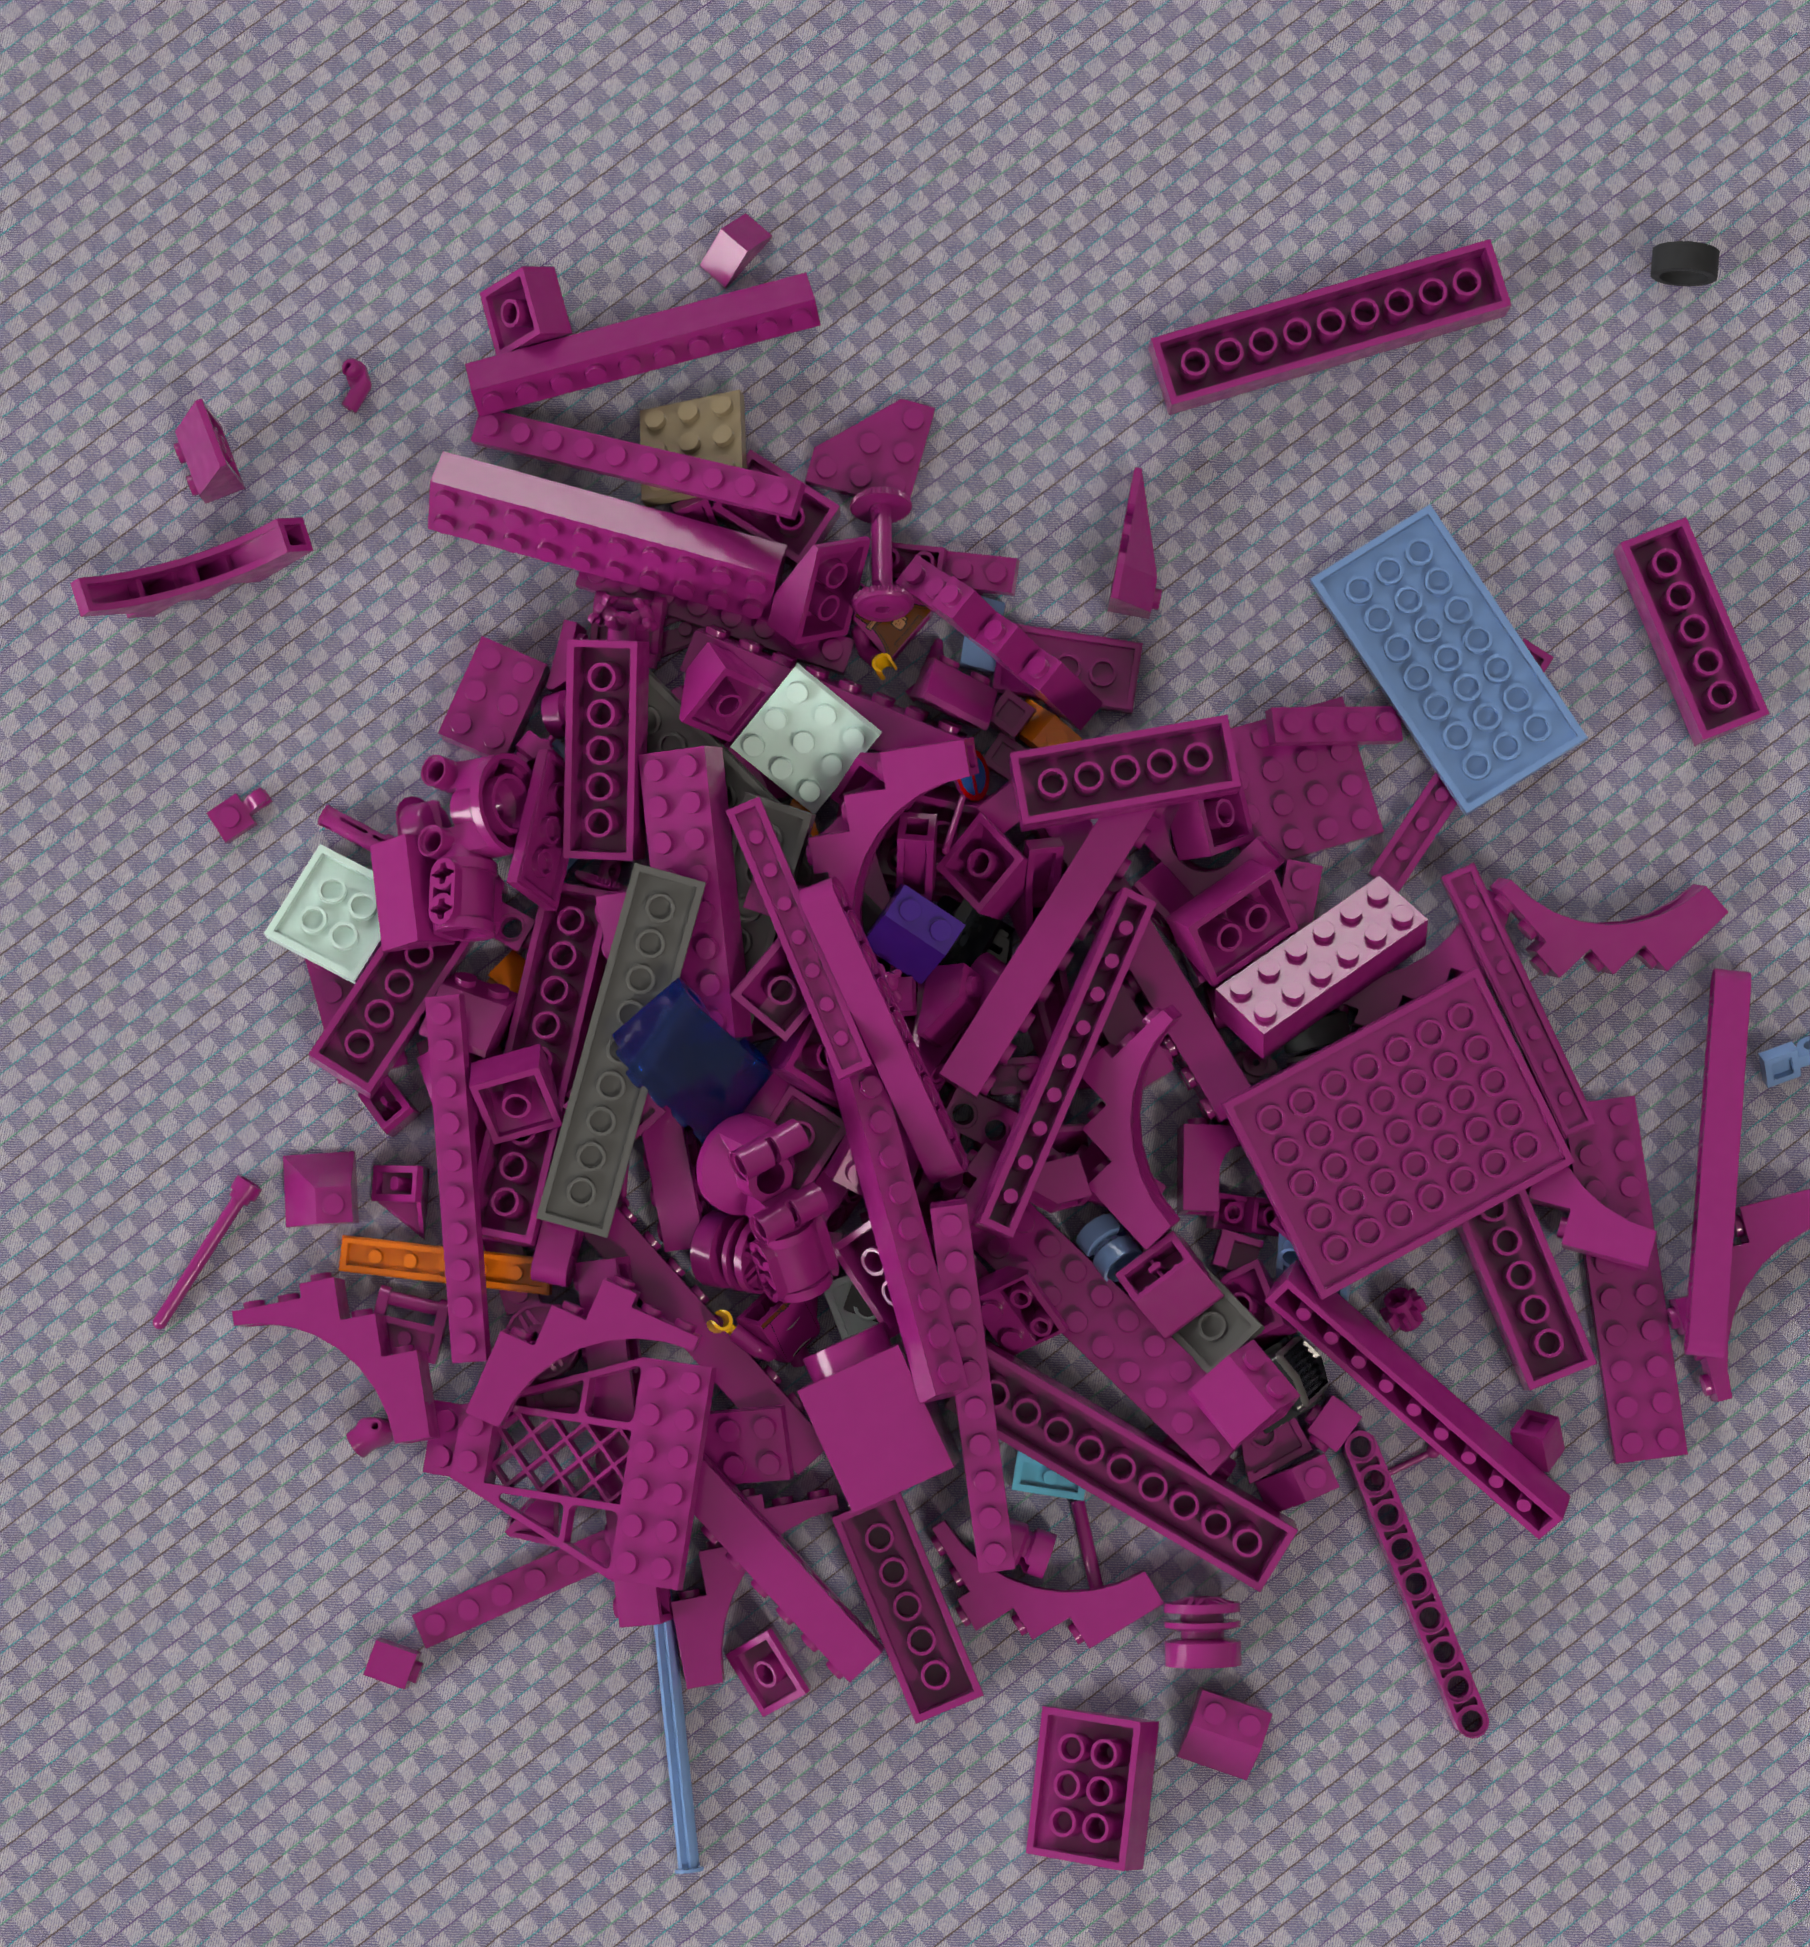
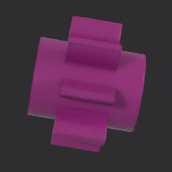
M1402 1287L1395 1288L1383 1298L1386 1307L1379 1310L1392 1331L1395 1332L1399 1328L1401 1331L1409 1332L1419 1327L1424 1321L1421 1312L1427 1310L1428 1307L1422 1296H1418L1415 1288H1411L1409 1291Z

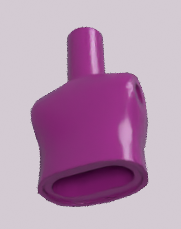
M364 1417L357 1422L356 1427L346 1433L351 1447L362 1458H365L377 1448L389 1445L394 1440L389 1419L378 1417Z

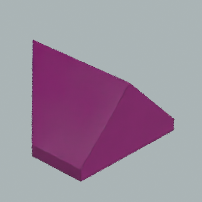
M374 1165L371 1201H377L425 1240L430 1168L413 1165Z
M554 1473V1474L543 1484V1486H544L546 1483H548L550 1480H552L555 1476H557V1474ZM562 1482L548 1492L563 1494ZM529 1498L519 1510L560 1535L564 1510L561 1503ZM513 1517L507 1521L504 1532L509 1537L558 1547Z

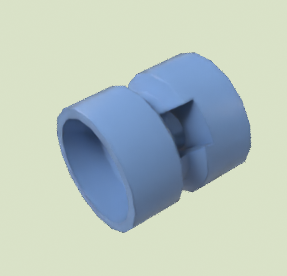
M1111 1214L1101 1215L1087 1223L1078 1234L1076 1240L1083 1253L1093 1260V1265L1106 1282L1110 1279L1113 1282H1118L1119 1280L1115 1274L1142 1254L1140 1248L1131 1237L1126 1236L1122 1225Z

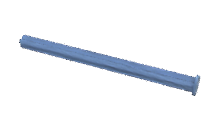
M670 1589L671 1601H673L672 1589ZM673 1617V1619L654 1625L678 1860V1868L675 1869V1874H687L703 1871L704 1866H700L677 1636Z

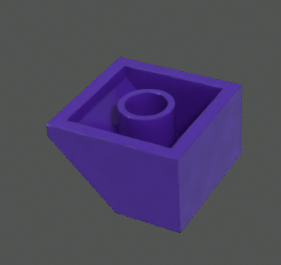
M900 883L866 937L876 955L922 984L946 956L966 925L907 885Z

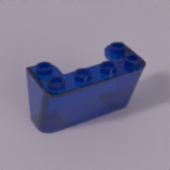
M679 977L612 1034L618 1046L615 1052L619 1059L629 1068L626 1071V1075L631 1082L639 1089L645 1086L649 1090V1095L659 1107L664 1108L667 1105L671 1109L673 1117L681 1126L685 1128L690 1125L694 1129L695 1136L702 1144L719 1123L731 1116L744 1113L774 1073L767 1057L745 1037L738 1042L711 1018L701 997Z

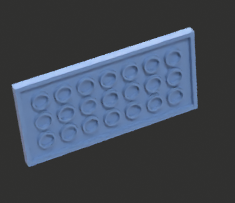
M1431 504L1310 579L1312 587L1465 816L1587 740L1588 737Z

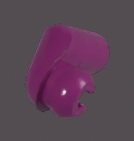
M350 358L342 365V372L346 375L350 390L341 405L356 414L369 394L372 383L367 367L361 361Z

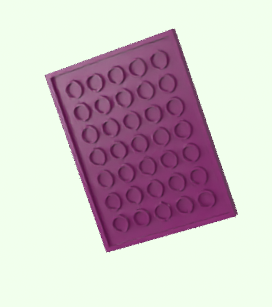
M1475 967L1220 1103L1318 1298L1322 1300L1575 1162L1479 968Z

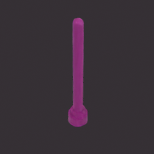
M238 1174L231 1184L232 1191L229 1195L232 1198L154 1317L153 1326L156 1329L166 1327L244 1205L248 1206L251 1201L255 1202L261 1193L262 1188L249 1179Z

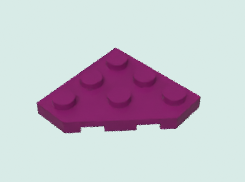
M900 399L814 447L805 484L852 497L868 488L891 487L905 493L911 500L935 414V408Z

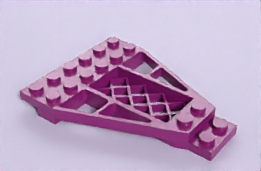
M641 1357L530 1386L519 1399L584 1382L580 1409L577 1413L571 1414L515 1404L511 1411L514 1414L500 1427L465 1413L469 1403L458 1404L434 1400L440 1438L428 1440L423 1472L448 1476L608 1579L672 1590H683L717 1368ZM640 1368L641 1372L633 1419L630 1422L594 1417L591 1409L596 1379ZM527 1415L546 1417L548 1419L535 1428ZM520 1419L529 1434L515 1444L506 1429ZM560 1420L582 1424L571 1433H568ZM553 1424L563 1439L549 1449L540 1434ZM594 1425L616 1429L603 1439ZM585 1430H588L597 1444L585 1454H582L574 1439ZM622 1435L629 1449L626 1454L617 1460L607 1445ZM503 1439L509 1450L499 1457ZM534 1440L543 1455L529 1465L520 1450ZM567 1445L577 1460L563 1470L554 1455ZM599 1451H602L611 1465L597 1476L588 1460ZM514 1455L523 1470L509 1480L501 1465ZM548 1461L557 1476L543 1486L534 1470ZM626 1463V1468L624 1471V1469L621 1466ZM582 1466L591 1481L577 1491L568 1476ZM613 1472H616L623 1482V1487L611 1497L602 1481ZM496 1475L503 1485L495 1484ZM528 1476L536 1490L514 1486ZM562 1482L571 1496L548 1491ZM596 1487L604 1501L582 1497ZM504 1493L561 1503L564 1510L560 1535L500 1498V1495ZM585 1506L609 1510L617 1514L618 1519L610 1567L571 1543L577 1507Z

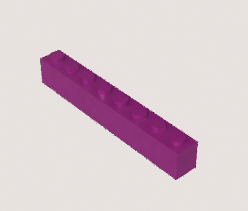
M704 1453L694 1515L703 1524L700 1528L701 1531L712 1543L716 1544L719 1541L728 1551L725 1555L728 1561L739 1571L744 1568L753 1578L750 1582L753 1588L763 1598L769 1595L778 1605L775 1609L778 1615L788 1625L794 1622L803 1632L800 1636L803 1642L813 1652L819 1649L828 1659L826 1662L828 1669L838 1679L841 1680L845 1677L850 1683L883 1652L884 1646Z

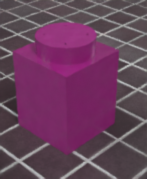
M882 1322L802 1359L812 1381L797 1392L852 1513L952 1469L960 1460V1452L937 1402L932 1401L919 1404L903 1341L892 1344Z

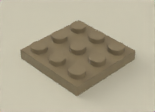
M739 389L640 410V444L747 469L744 395ZM641 484V501L646 507L696 498L695 496Z

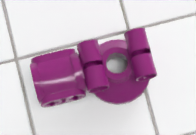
M500 753L459 762L441 755H432L425 760L422 766L421 778L426 785L452 794L450 813L454 827L443 828L438 825H429L421 831L418 839V849L421 854L437 860L430 873L428 911L429 917L433 922V933L439 938L463 942L485 941L495 937L500 929L502 881L498 876V864L493 858L513 855L533 773L530 767L516 755Z
M742 1113L731 1116L719 1123L705 1139L697 1159L696 1175L698 1186L704 1198L715 1208L728 1214L746 1215L749 1217V1225L756 1238L749 1245L750 1253L760 1284L768 1298L775 1303L778 1301L799 1303L811 1300L829 1289L833 1283L831 1271L837 1268L838 1262L826 1223L821 1214L828 1210V1202L823 1191L813 1182L798 1190L791 1187L793 1169L790 1157L808 1147V1137L803 1127L795 1119H790L777 1126L774 1122L761 1115Z

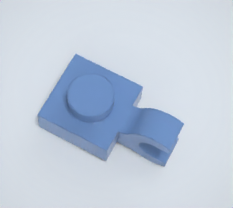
M1810 1036L1799 1040L1797 1046L1791 1041L1758 1053L1762 1080L1767 1088L1801 1076L1800 1068L1810 1065Z

